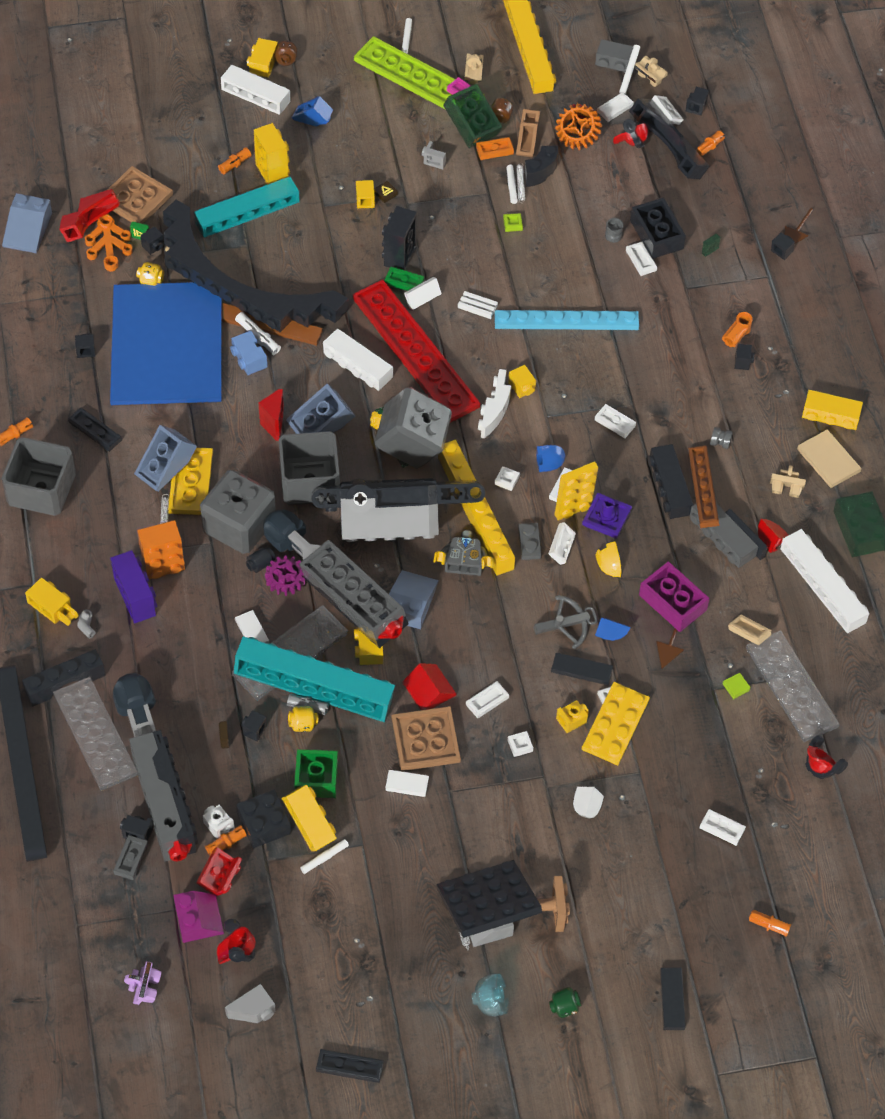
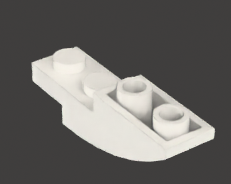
M499 369L498 376H494L493 387H496V390H492L491 398L486 399V405L482 404L481 415H483V420L479 419L478 430H481V438H486L498 426L509 405L511 386L505 385L506 370Z

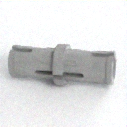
M290 693L287 700V706H311L314 712L322 715L327 714L329 707L327 702L317 701L309 696L307 698L297 696Z

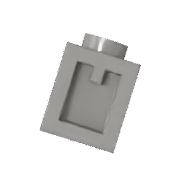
M429 141L422 151L424 164L444 169L446 153L434 150L433 142Z

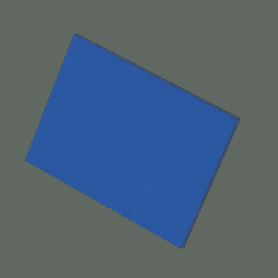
M195 282L158 283L155 286L147 284L114 285L110 404L222 402V298L212 294L202 286H198Z

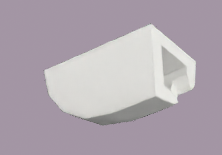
M577 787L573 802L574 809L585 818H593L598 814L604 796L595 787Z

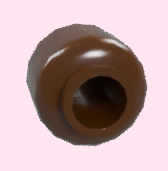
M281 41L276 47L275 59L280 65H292L296 60L297 47L291 41Z
M495 99L489 110L490 118L497 124L508 122L513 113V105L507 99Z

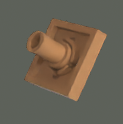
M554 876L552 898L537 899L542 906V911H553L555 932H564L565 924H568V915H570L569 902L566 903V896L568 895L567 883H563L562 876Z

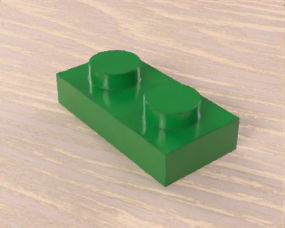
M390 267L385 278L387 285L406 291L424 282V276Z

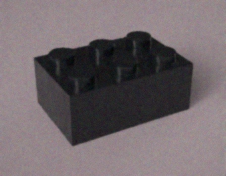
M664 197L632 207L630 222L652 259L684 249L686 235Z
M396 206L394 212L390 213L388 224L384 225L382 235L384 236L382 241V247H384L382 252L384 266L405 270L416 247V211Z

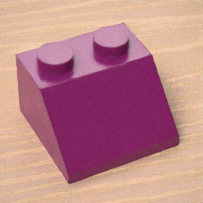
M199 891L173 895L183 943L224 934L216 895Z

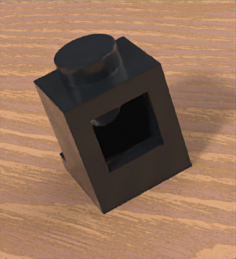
M696 86L694 93L691 92L687 99L685 111L702 116L708 100L709 90Z
M127 815L120 824V829L125 839L130 835L148 841L154 828L152 818H148L145 821L140 816L133 817Z

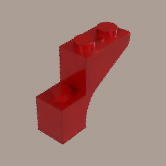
M113 189L81 198L77 212L62 216L59 229L67 242L83 238L86 229L93 222L120 205V201Z

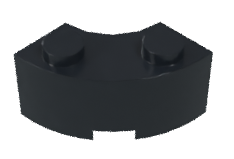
M558 145L541 146L537 156L525 160L524 176L526 187L539 185L554 173L557 166Z

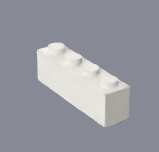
M231 65L221 77L222 90L279 115L290 103L289 89L261 78L256 74L247 72L242 68Z
M335 330L323 341L324 354L338 362L342 368L351 371L355 377L364 380L368 386L374 387L379 391L393 378V366L341 330Z

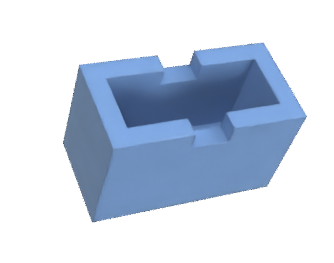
M252 331L231 338L232 346H230V350L234 357L237 356L241 370L244 369L247 375L267 368V356L261 346H256L257 339Z

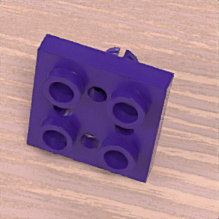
M597 493L583 519L582 525L617 539L632 510V506Z

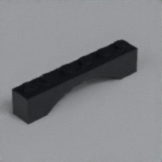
M638 98L629 110L632 116L640 124L645 123L647 128L666 144L676 159L677 167L688 179H701L710 167L651 99Z

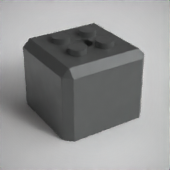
M407 387L384 405L375 444L380 450L416 469L420 468L443 451L452 415L451 410L416 389Z
M329 431L287 434L279 438L282 492L285 503L288 505L312 503L311 496L316 487L340 485L336 435ZM319 493V497L316 498H319V501H323L325 497L323 493ZM327 493V501H330L329 493Z
M24 437L18 439L1 478L6 501L9 506L53 516L60 514L76 475L72 452L66 446ZM45 486L46 489H40L38 487Z
M235 470L226 471L200 504L203 532L242 554L250 553L264 535L265 519L270 513L276 511L274 491ZM236 497L242 498V501L237 503L232 500Z

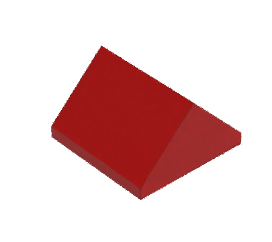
M278 389L258 402L260 425L276 441H279L284 416L283 389Z
M419 663L402 682L420 710L432 709L457 696V693L436 664Z

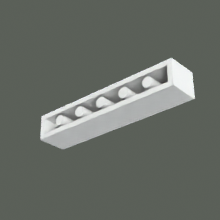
M800 529L783 538L780 549L846 633L866 624L869 616L867 607L860 603L855 592L848 588L843 577L836 573L833 565L824 558L822 551L812 543L811 537Z

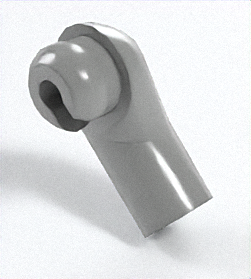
M86 609L80 614L77 626L90 639L96 634V631L90 626L92 612Z

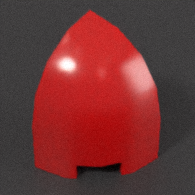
M760 520L758 525L759 538L768 546L767 550L770 553L777 551L776 547L782 543L783 538L789 536L788 533L770 520Z

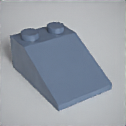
M16 193L10 207L2 247L37 253L52 215L50 200Z
M326 384L289 416L286 421L296 434L329 431L333 433L343 428L355 415L337 391L329 384Z
M159 425L134 474L159 492L189 463L197 446L175 429Z
M402 570L389 595L403 607L409 623L407 626L421 630L437 588L438 580Z

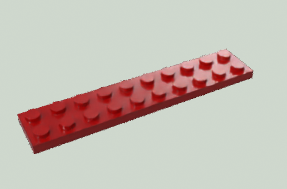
M384 280L352 294V299L428 397L450 408L452 413L450 423L480 408L478 399Z

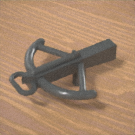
M557 595L555 599L560 600L556 619L535 624L533 627L535 634L559 629L575 643L572 645V648L576 649L584 642L587 636V622L590 625H594L598 621L595 610L592 607H586L583 612L579 604L573 599ZM565 601L572 605L578 614L563 617L561 615L563 602ZM587 610H592L594 622L590 621L591 615H589ZM581 623L582 633L579 640L577 641L564 627Z

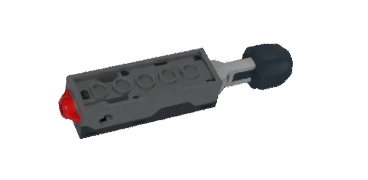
M276 510L268 515L264 521V536L279 552L295 549L303 557V561L299 565L306 581L379 649L390 639H395L402 633V629L409 624L403 607L330 540L321 546L309 544L303 538L306 534V524L288 510Z
M137 673L126 674L116 682L113 689V700L119 715L129 717L134 737L129 739L132 758L150 817L153 821L164 862L169 860L181 861L187 855L196 853L195 845L198 844L197 831L191 820L192 816L189 806L186 805V797L183 788L180 786L178 771L174 767L175 762L172 753L170 754L168 739L166 736H162L161 730L156 731L150 709L156 703L152 687L143 676Z

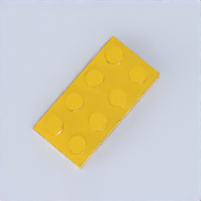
M196 448L189 463L172 478L168 507L169 514L201 515L200 504L209 494L213 448Z
M595 462L561 475L555 508L557 520L568 519L573 514L587 511L590 508L598 472V466Z
M613 682L582 746V750L618 766L650 697Z

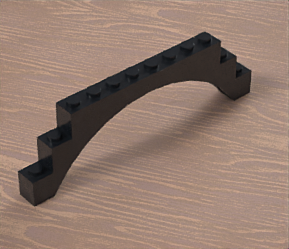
M176 199L163 211V224L169 227L164 232V244L170 248L165 252V265L169 269L180 273L183 277L195 282L198 286H202L212 294L224 299L227 303H231L241 311L250 314L256 320L267 324L270 328L281 332L292 320L308 328L320 315L336 323L348 310V298L335 290L315 294L287 295L252 288L230 278L207 259L196 243L190 226V207Z

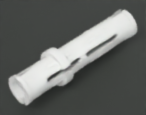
M244 312L236 316L235 321L247 331H252L260 346H264L272 355H276L280 351L281 346L270 338L271 335L260 329Z

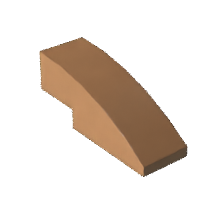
M523 109L516 155L534 156L540 111Z

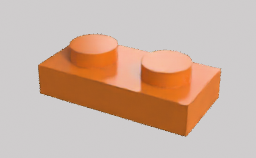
M510 137L476 143L480 160L514 154Z

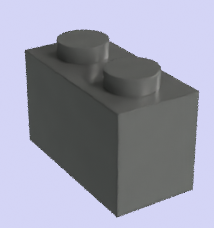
M601 39L596 53L595 65L626 72L634 46Z

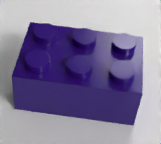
M131 550L111 557L113 577L133 623L135 624L156 616V594L153 587L148 585L147 573L145 571L142 572V563L139 556L135 557Z

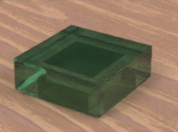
M714 234L703 242L702 254L705 257L719 249L721 237L718 234Z

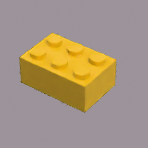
M273 123L254 129L255 162L267 185L287 178L288 174H290L288 167L290 160L287 154L289 146L286 141H283L280 130L276 129Z

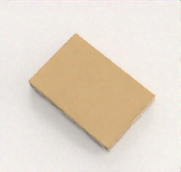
M828 429L797 447V450L830 488L861 472V467Z

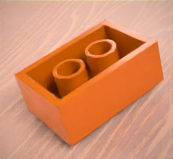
M175 520L137 530L141 559L148 579H158L164 575L176 574L185 570L182 542Z

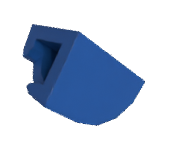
M556 445L537 446L536 460L539 472L556 470L562 466L565 461L564 449Z
M601 616L595 636L614 641L623 638L631 627Z

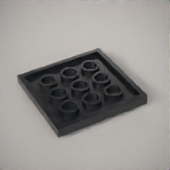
M514 860L436 884L437 891L463 938L542 913V906Z

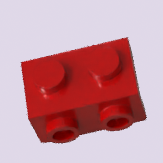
M214 848L196 884L216 896L226 894L232 886L231 880L241 868L242 858H233L220 848Z

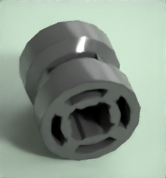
M611 218L606 222L605 238L607 241L615 243L622 239L624 224L620 219Z
M714 427L710 445H721L722 448L728 449L733 431H721L720 428Z

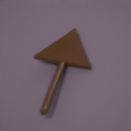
M813 208L809 209L796 230L785 226V235L790 236L795 241L794 244L808 237L807 234L799 232V230L812 213Z
M674 628L669 645L656 641L661 669L684 651V649L672 646L678 631L676 628Z

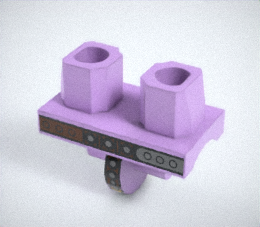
M146 961L145 967L141 968L139 976V971L135 969L132 975L125 976L124 982L129 985V991L134 992L135 986H137L133 1004L139 1005L142 1001L153 1003L156 998L157 990L148 988L147 985L148 982L158 984L161 971L152 968L153 963Z

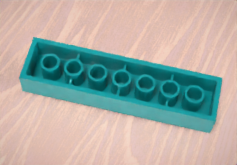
M243 636L235 655L234 674L304 697L309 696L314 700L327 702L329 705L385 722L395 685L387 680H377L368 674H359L349 668H340L334 666L331 662H322L309 655L303 656L290 649L284 650L278 648L275 644H266L253 637L247 638Z

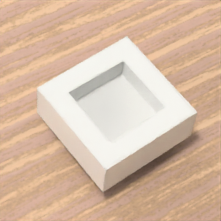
M502 466L495 479V485L512 491L519 479L520 473Z
M527 731L508 736V743L514 757L533 752V746Z

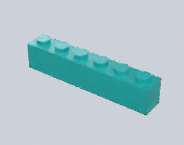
M291 177L280 179L274 183L194 211L195 224L203 238L299 203V190Z

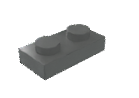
M538 523L519 524L522 560L541 559Z
M128 835L113 870L114 874L134 880L147 849L148 841Z

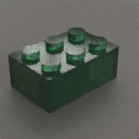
M477 84L448 96L443 105L468 148L476 146V143L484 142L497 136L502 129L501 123Z
M873 492L836 499L833 512L851 557L885 551V521Z

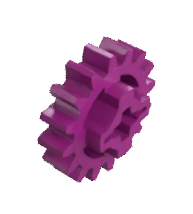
M284 556V560L277 557L276 563L270 561L271 567H266V585L270 586L271 591L277 590V595L281 592H284L285 596L288 595V592L294 595L295 589L301 591V585L306 584V579L299 565L301 561L295 562V557L288 560L287 556Z

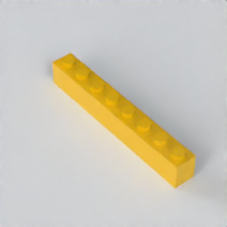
M503 0L533 94L553 91L554 84H556V76L552 74L551 61H548L547 49H544L543 37L539 36L540 29L539 25L535 24L536 17L531 12V2L528 0Z
M453 440L445 443L443 451L438 454V459L449 481H476L457 441ZM473 487L470 491V495H477L479 493V488ZM455 488L454 491L456 494L460 492L457 488ZM484 497L482 501L476 503H461L482 547L493 558V570L496 576L514 570L515 556L486 498Z

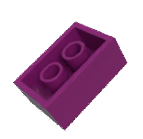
M669 561L641 583L639 596L679 632L707 611L710 599Z

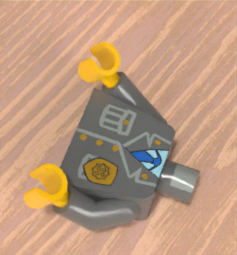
M463 531L461 538L454 537L452 542L446 544L441 551L435 552L433 560L434 563L439 561L442 562V565L445 564V572L481 576V569L488 566L493 568V558L489 556L484 547L480 546V540L472 539L473 533L471 531Z

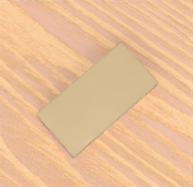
M739 615L728 625L730 631L757 645H760L771 636L770 629L743 615Z

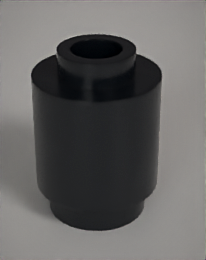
M269 547L261 548L247 556L246 566L250 571L258 573L267 566H270V561H275L276 558Z

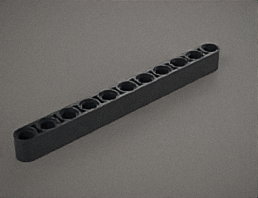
M16 666L0 667L1 708L26 861L29 862L47 858V851Z

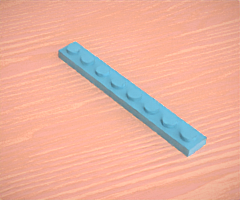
M495 310L494 314L495 329L639 330L638 311Z

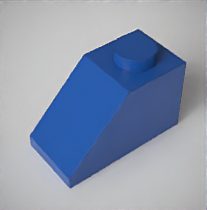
M318 96L297 106L292 119L317 127L330 121L333 109Z

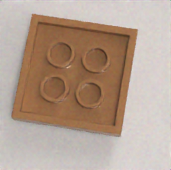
M133 166L107 189H113L120 201V205L112 211L130 222L133 221L141 224L149 219L173 195V190Z
M451 707L391 715L401 771L460 763L461 758Z

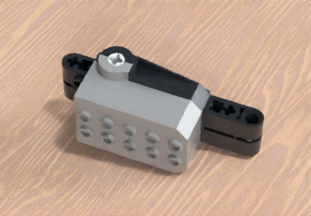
M433 478L368 481L354 479L352 481H342L337 486L316 487L312 492L311 499L314 506L325 508L326 512L337 511V508H341L342 539H346L347 542L358 541V539L375 541L377 538L396 540V537L415 539V537L422 536L424 539L434 538V535H439L438 504L476 503L484 499L486 492L484 487L474 480L436 482V479ZM478 487L479 493L475 496L470 495L471 489ZM446 488H449L450 492H454L455 488H457L460 492L456 496L449 493V497H447L448 490ZM319 493H323L325 497L323 501H319V498H316L319 497ZM327 493H329L330 501H327ZM358 493H362L361 498H357Z

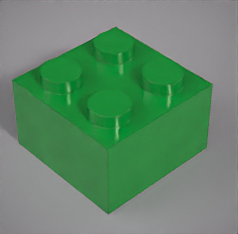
M297 749L295 790L303 785H307L314 790L316 798H336L338 751Z

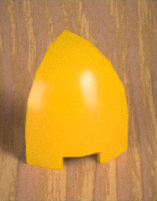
M616 542L607 543V548L602 551L598 549L595 554L598 565L605 574L612 577H621V563Z

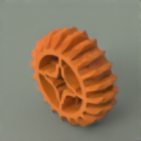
M577 103L576 108L570 105L569 111L564 108L565 114L559 113L561 119L556 120L558 124L555 127L558 131L556 134L557 137H560L561 143L565 142L564 145L566 147L570 145L571 149H574L577 146L578 150H581V146L584 145L587 149L588 143L593 145L592 140H598L596 134H601L599 129L602 127V124L599 123L601 118L597 116V111H593L591 106L587 108L586 104H583L580 108V105ZM578 116H586L589 119H580ZM573 119L572 123L567 125L568 121ZM576 121H578V124L581 126V132H579V129H577L576 127ZM592 126L589 133L585 135V131ZM569 134H571V135L576 134V135H578L580 138H572V137H570V136H568V135H569Z

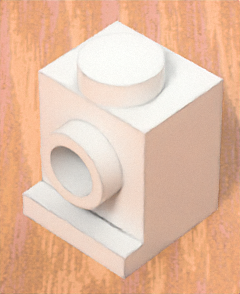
M220 805L216 807L210 806L204 811L203 822L216 839L220 838L221 834H227L234 829L233 819L227 815Z

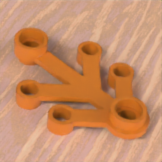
M106 214L98 219V227L85 236V244L93 246L87 249L86 254L89 260H95L98 256L97 252L105 245L107 257L104 258V267L106 270L113 272L118 268L119 264L117 257L113 254L112 244L120 248L125 256L131 255L133 248L131 244L124 243L131 240L130 231L123 230L115 225L114 219ZM111 231L120 235L121 240L112 236ZM104 232V236L96 243L95 238Z

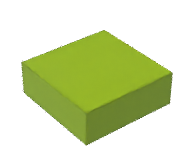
M521 213L503 214L505 232L523 231Z
M740 673L723 681V686L733 699L749 692L751 688Z

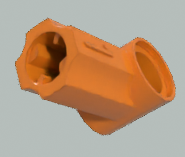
M741 312L737 315L736 321L722 337L725 345L730 348L736 347L737 343L750 333L752 325L751 314Z

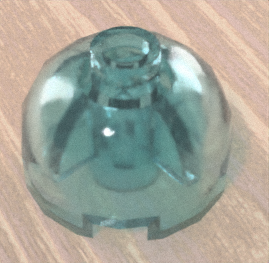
M493 973L482 977L475 986V992H472L473 1004L477 1005L483 1014L491 1017H498L508 1013L509 1001L508 998L505 999L503 990L506 988V984L501 974Z

